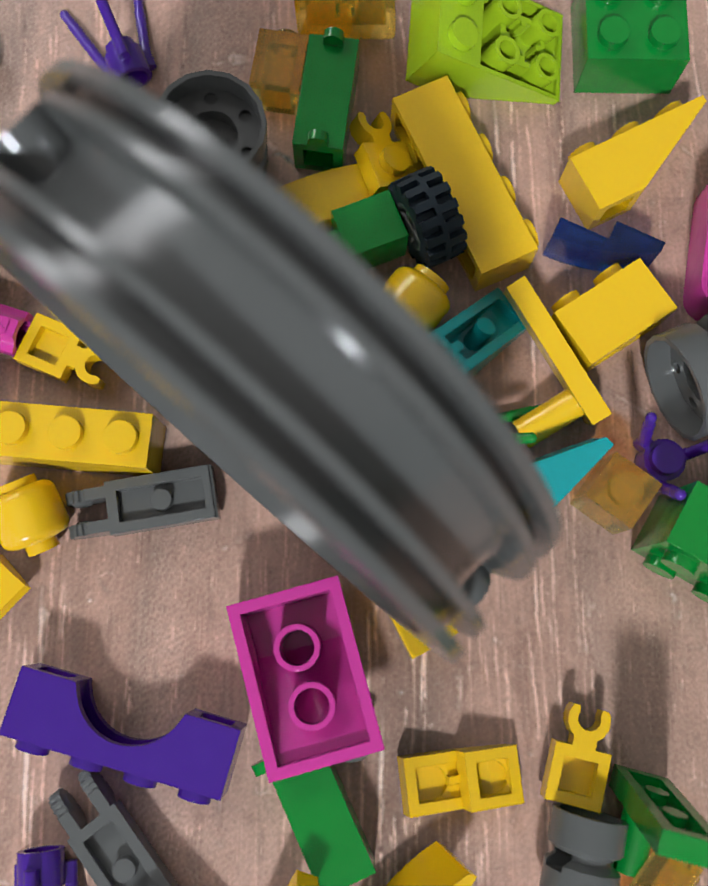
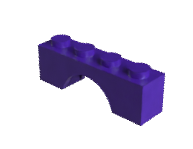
M43 663L21 666L0 728V735L17 740L15 748L19 751L39 756L49 755L50 750L70 756L68 763L78 769L101 772L103 766L124 772L123 780L129 784L143 788H155L157 782L178 788L177 796L183 800L208 805L211 799L221 801L228 791L247 723L195 708L186 713L174 729L166 735L149 739L129 737L112 728L100 714L93 695L92 678Z

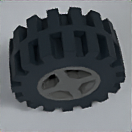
M427 166L392 182L388 186V190L409 235L407 242L409 254L412 258L416 259L417 264H422L430 269L465 252L464 250L467 249L465 241L467 239V232L463 228V224H465L463 215L459 214L457 208L459 204L456 197H452L451 188L447 181L443 182L442 174L439 171H435L432 166Z

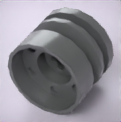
M204 70L186 74L166 88L160 97L161 100L203 127L266 176L268 167L267 120L262 101L249 84L230 73Z
M706 314L696 324L683 323L653 335L646 342L644 351L646 376L652 395L661 413L677 433L691 441L708 436V314Z

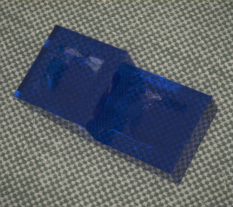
M561 217L542 255L571 266L603 272L615 263H619L624 268L638 258H641L645 265L649 267L662 251L665 242L619 221L615 223L607 237H604Z

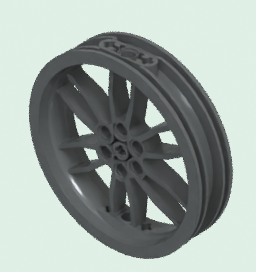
M66 59L57 61L39 79L38 92L40 100L0 137V265L122 380L283 525L413 636L440 657L456 665L465 653L459 642L446 628L448 624L465 635L473 638L478 637L485 629V623L475 606L483 600L489 590L491 583L490 573L515 580L527 578L536 568L538 558L546 556L559 542L561 537L562 525L556 503L530 455L490 400L424 324L348 248L264 174L193 120L129 80L87 62Z

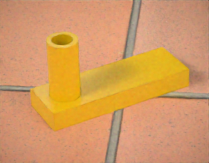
M526 276L507 286L504 295L564 391L512 422L518 433L533 432L537 435L535 443L526 444L528 449L582 417L586 424L594 425L611 415L612 413Z

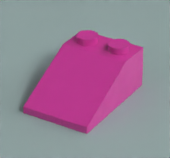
M338 575L226 606L269 783L385 750Z

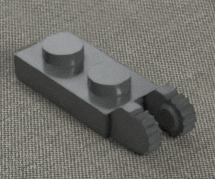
M211 464L105 481L104 486L71 491L65 494L67 507L86 508L105 502L107 506L108 519L79 522L69 527L71 540L107 535L117 537L221 519L214 467Z
M83 770L78 775L83 791L100 814L89 824H87L83 810L67 790L59 788L48 798L50 808L70 837L67 840L68 844L97 886H179L122 801L119 799L116 802L112 788L104 780L100 772Z

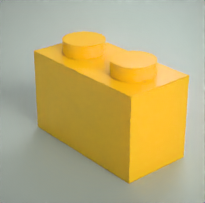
M638 258L624 268L619 263L611 265L592 281L595 287L582 295L575 289L560 298L551 307V310L554 312L551 318L586 373L661 325L678 308L641 258Z

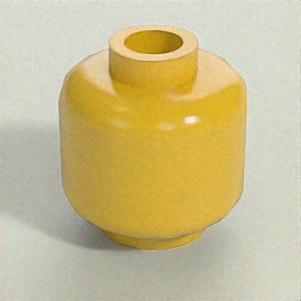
M417 264L414 268L407 266L399 267L385 283L430 332H433L450 309V301L446 295L449 291L448 285L440 276L422 264Z
M35 473L0 486V544L5 550L17 551L25 548L28 557H32L60 544L56 534L67 528L70 519L53 481L49 479L38 480Z

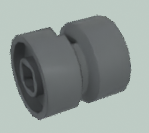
M553 803L547 837L555 847L554 851L544 854L539 886H620L621 876L613 867L615 861L624 858L629 824L618 817L604 812L600 814L563 803Z

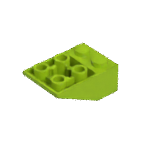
M412 0L405 81L422 86L447 75L456 93L461 91L466 98L555 105L560 101L563 15L532 0Z

